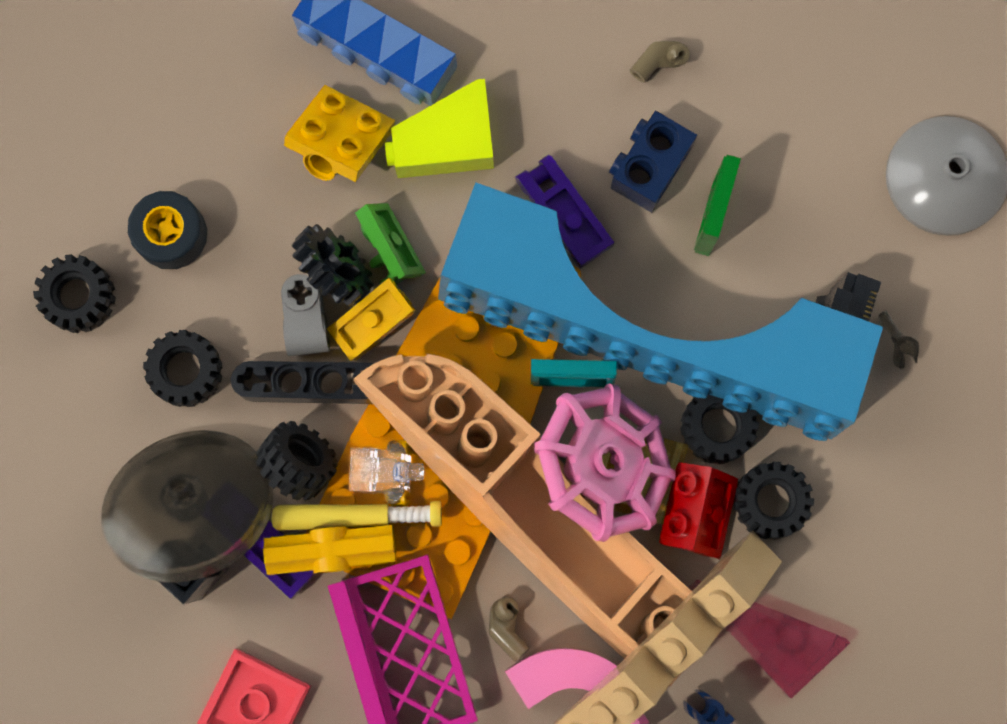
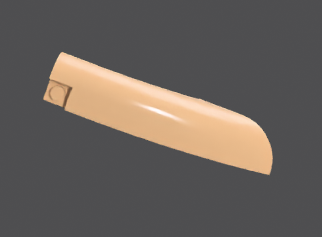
M401 354L372 364L354 378V382L381 414L466 507L549 590L624 659L692 592L629 532L609 537L606 542L596 541L592 538V534L559 510L553 511L548 504L551 498L540 457L534 453L535 442L541 440V434L465 367L436 355L427 354L426 356L403 357ZM558 458L564 484L567 489L570 485H572V482L566 477L564 473V464ZM580 493L573 499L597 516V505ZM680 674L674 678V680L671 682L669 686H671L675 682V680L680 676Z

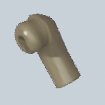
M677 41L653 42L630 68V73L637 80L644 83L656 68H676L686 64L690 58V50L685 44Z
M503 597L495 601L490 609L488 632L490 637L516 662L530 647L515 632L516 618L519 613L518 603L513 598Z

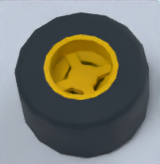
M158 191L145 196L134 206L128 218L127 233L132 246L149 264L161 269L176 270L190 265L201 255L207 242V226L203 215L187 197L174 191Z

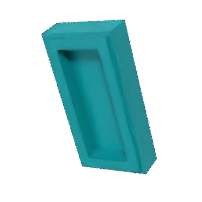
M531 359V385L604 388L607 384L614 385L617 376V361Z

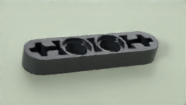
M248 361L241 363L235 368L231 376V386L238 395L250 402L373 404L357 385H352L351 373H354L353 377L355 378L374 363ZM291 372L300 373L302 377L301 386L294 392H284L281 383L285 375ZM252 373H254L261 380H271L272 388L266 383H255L250 391L243 383L244 380L251 379ZM329 373H339L342 376L341 387L334 393L323 392L321 384L324 377Z

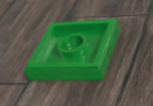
M727 154L718 168L695 243V253L709 256L719 238L741 158Z

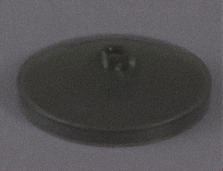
M199 430L183 432L163 438L133 456L112 480L102 505L101 519L103 532L117 559L137 575L160 582H185L200 579L214 574L237 561L259 539L272 512L273 488L269 485V478H263L260 474L263 468L257 467L256 460L258 457L256 456V450L245 441L233 435L218 431Z

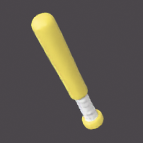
M431 501L430 505L417 507H392L388 504L277 505L272 510L271 519L272 526L278 531L313 530L330 527H376L397 522H431V526L439 527L442 525L441 501Z

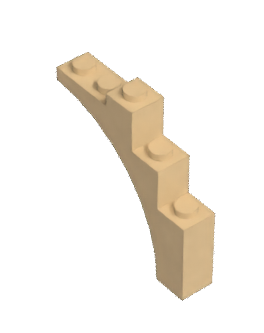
M754 531L750 532L725 553L699 585L633 652L553 724L633 723L658 702L675 677L705 654L722 629L752 606L782 561Z

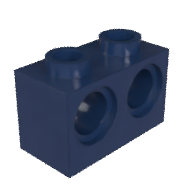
M656 110L649 121L642 118L630 137V140L635 143L629 153L626 155L620 152L609 170V173L614 176L610 189L652 213L693 148L697 134ZM656 136L664 137L670 142L671 147L667 150H658L651 145L650 139ZM636 169L643 170L649 175L650 181L645 184H637L630 179L629 173Z

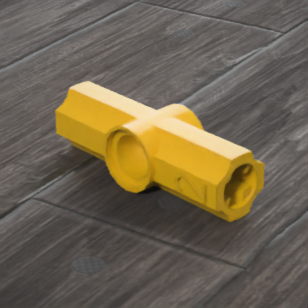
M393 525L348 529V527L320 528L310 530V534L264 538L263 555L267 575L313 571V574L352 570V566H371L397 562Z

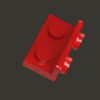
M680 462L676 466L675 480L672 483L659 542L665 546L684 549L708 558L720 560L739 478L713 467Z

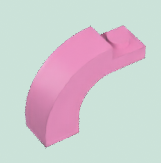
M556 648L530 655L505 670V673L527 708L530 709L551 694L563 689L578 688L590 691L617 665L585 650ZM643 714L631 724H649V721Z

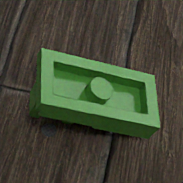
M388 203L366 204L355 212L361 223V231L364 237L372 243L379 253L370 260V267L380 268L386 265L388 269L387 277L381 280L380 284L386 279L392 278L397 285L404 279L421 277L426 273Z

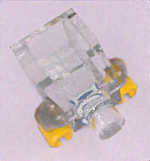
M391 440L387 444L386 450L351 448L349 491L365 494L381 493L384 494L385 500L392 506H408L410 500H406V496H410V480H423L425 468L423 463H411L412 452H409L408 448L412 447L406 441Z

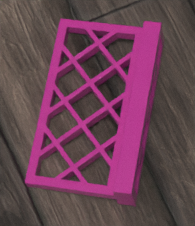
M429 554L328 585L368 724H399L397 715L404 702L427 714L422 724H427L431 716L441 721L435 724H470L478 721ZM422 566L427 584L418 598L399 588L398 584L406 570ZM398 573L393 584L383 579V577ZM374 580L389 588L379 610L363 603L358 585ZM429 591L434 606L424 601ZM394 592L416 603L405 625L383 613ZM421 606L437 614L439 626L432 639L410 628ZM366 611L375 615V618L371 625L369 623ZM380 619L402 630L391 652L375 644L373 631ZM441 631L446 647L436 642ZM406 633L428 644L418 666L396 655ZM433 647L449 655L452 667L445 680L422 669ZM378 652L388 657L383 667ZM392 660L414 671L404 693L387 684L385 673ZM453 674H455L458 688L449 684ZM418 675L441 686L430 708L408 696ZM445 689L462 698L466 711L465 715L449 719L435 711ZM391 694L400 699L396 708H394Z

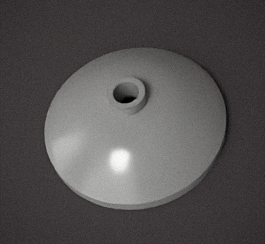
M934 117L915 124L895 143L887 161L886 184L893 204L911 224L932 234L945 236L960 235L984 225L1002 206L1007 194V160L998 142L979 125L958 117ZM949 163H957L961 168V173H953L949 168Z

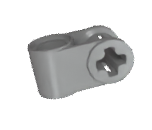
M304 274L290 276L284 282L281 289L284 315L283 333L288 356L330 351L328 323L324 311L321 288L316 290L306 280L309 276ZM304 285L309 292H312V295L305 297V304L301 305L298 300L293 298V294L299 293V286Z

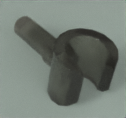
M888 311L880 313L878 317L894 343V365L900 369L904 368V354L912 356L915 363H917L919 355L918 341L912 337L903 336Z

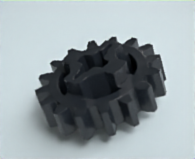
M315 224L313 227L308 225L295 238L291 246L296 250L292 254L293 258L302 263L298 269L303 273H308L309 277L306 280L316 290L321 288L322 295L326 296L329 293L336 303L339 304L343 300L347 306H352L354 303L360 302L371 292L370 289L374 286V283L369 278L373 274L365 268L366 260L358 257L357 253L359 250L351 241L345 242L342 235L337 238L331 228L327 227L323 230L319 224Z

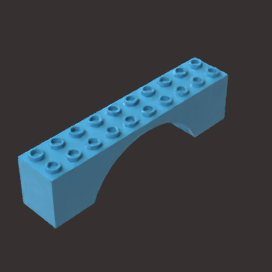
M476 182L440 275L438 300L443 301L444 306L454 312L467 314L469 310L483 315V319L491 325L500 328H507L508 325L524 330L523 334L533 340L547 342L550 339L564 344L563 348L575 355L587 356V353L603 358V361H617L618 370H627V367L643 372V377L657 384H667V381L682 386L683 392L696 398L705 399L708 394L724 399L722 405L735 412L746 413L748 408L756 410L758 414L763 415L762 419L765 422L779 427H786L787 424L803 429L802 434L806 437L818 441H827V438L832 440L855 423L883 327L801 298L787 313L776 321L759 330L739 337L715 341H687L652 333L617 315L605 306L581 280L563 246L559 232L557 211Z

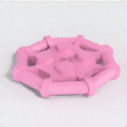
M607 384L602 389L573 395L563 393L556 399L557 407L541 440L535 442L534 453L540 457L550 494L549 506L553 511L559 510L592 534V538L596 541L606 542L609 537L638 529H651L656 524L657 511L670 482L675 480L676 471L671 469L659 427L662 421L658 415L652 416L622 394L620 387L617 385ZM602 406L604 408L602 419L591 420L584 411L585 409ZM620 413L638 425V427L635 429L621 419ZM569 420H571L576 430L569 445L559 443ZM644 438H646L652 464L650 458H644L641 447L646 446ZM608 452L612 455L610 462L615 465L614 469L605 468L602 455ZM557 456L566 459L564 473L572 482V485L567 489ZM648 477H650L653 481L645 498H643L641 492ZM580 493L597 505V516L573 499ZM627 502L632 513L613 518L614 504Z

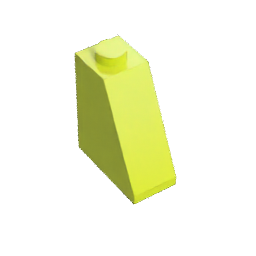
M477 79L393 126L391 128L392 141L385 142L387 165L395 166L398 178L494 169L485 79Z

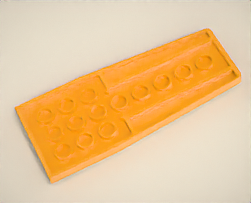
M573 265V267H574V269L576 270L577 274H578L579 277L581 278V271H580V269H579L578 267H576V266ZM439 278L396 355L402 354L403 357L431 354L460 364L476 375L531 425L544 387L531 385V359L553 360L559 342L550 339L547 342L536 341L523 334L524 330L508 325L507 328H500L487 323L483 319V315L469 310L467 314H461L446 308L444 302L438 300ZM368 404L348 440L336 467L337 471L330 480L320 504H388L392 506L390 504L391 490L407 489L410 492V496H406V500H410L408 507L430 505L431 501H441L442 525L433 527L431 522L389 523L394 528L397 562L371 566H352V570L344 572L357 577L429 554L447 617L452 620L491 531L448 488L413 448H408V451L412 452L409 458L393 457V442L405 440L374 404ZM407 462L411 464L410 482H396L394 469L397 463ZM404 466L401 472L398 473V477H400V473L403 479L407 477V467ZM352 527V528H348V529L367 528V527ZM422 566L406 570L398 584L399 588L418 598L427 584ZM398 573L383 577V579L393 584ZM374 580L368 582L386 591H389V588L383 586L382 584ZM429 591L424 601L434 606ZM394 592L395 595L400 596L408 601H411L408 598Z

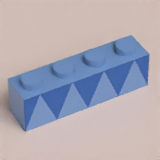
M301 0L292 14L298 30L297 34L304 41L313 46H318L319 43L332 50V55L339 61L349 66L353 62L367 69L366 74L371 79L382 85H386L387 82L401 89L400 93L406 99L420 105L423 101L431 106L436 103L457 69L455 53L362 0Z

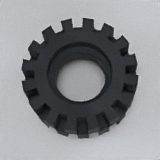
M70 254L65 255V260L63 261L58 257L51 260L54 264L53 267L48 268L45 265L41 269L45 275L43 279L36 277L34 283L39 287V291H33L34 299L39 301L36 307L39 312L44 314L46 320L58 328L66 329L71 333H78V330L84 332L92 331V325L95 324L99 327L104 323L101 320L104 314L109 317L112 313L109 305L110 303L115 304L116 297L112 294V291L115 290L114 283L109 280L110 276L93 260L90 261L87 257L81 255L76 258ZM74 279L86 281L90 289L87 302L76 309L66 308L60 298L63 286Z
M781 462L763 463L748 471L739 481V486L735 492L736 502L733 503L734 511L737 510L739 517H737L739 522L746 525L747 531H754L760 538L764 539L784 538L802 529L805 526V521L811 517V506H814V498L810 496V492L813 491L811 484L807 485L804 481L806 476L802 472L797 473L794 470V466L790 464L782 465ZM766 485H778L788 495L789 506L786 512L779 517L767 516L758 506V494Z

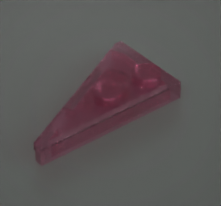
M696 579L688 588L693 591L701 581ZM755 602L749 609L725 627L731 636L790 699L850 644L842 636Z

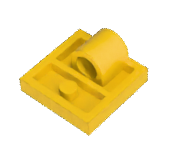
M324 85L286 133L284 146L303 155V163L306 169L316 178L330 181L338 173L356 182L392 133L391 128L395 125V120Z

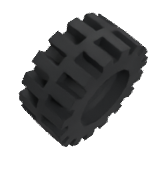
M179 330L178 333L167 332L165 333L166 337L163 339L158 337L153 342L155 344L153 349L148 348L145 354L148 356L147 362H143V369L146 371L144 378L151 387L152 392L163 401L179 407H193L198 402L204 403L207 401V397L211 393L214 395L218 390L216 388L217 383H221V369H223L222 361L215 347L201 335L195 332H188L187 330ZM190 352L198 358L200 363V372L197 378L185 386L173 384L167 374V366L170 360L176 354Z
M710 394L705 399L694 397L687 405L681 418L682 426L680 430L681 435L685 439L684 444L687 448L690 447L695 457L705 459L704 462L725 464L729 461H734L749 450L757 437L756 432L759 430V422L756 421L758 416L756 410L748 408L746 413L735 412L722 405L724 399ZM712 409L728 411L736 422L735 435L726 442L711 440L703 430L702 421L704 415Z
M289 421L287 424L285 422L280 423L267 436L256 453L258 457L256 460L257 467L263 468L260 474L263 478H269V485L273 489L275 487L281 489L280 494L284 496L291 494L292 499L298 501L302 497L305 501L310 500L312 497L315 498L335 475L336 467L338 466V460L334 459L336 453L334 449L327 447L330 443L326 438L320 439L318 437L319 432L315 429L312 432L309 431L308 425L303 423L297 426L295 421Z

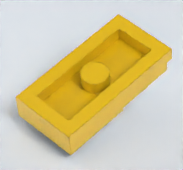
M388 278L329 326L327 330L350 361H357L412 316L416 310L393 279Z

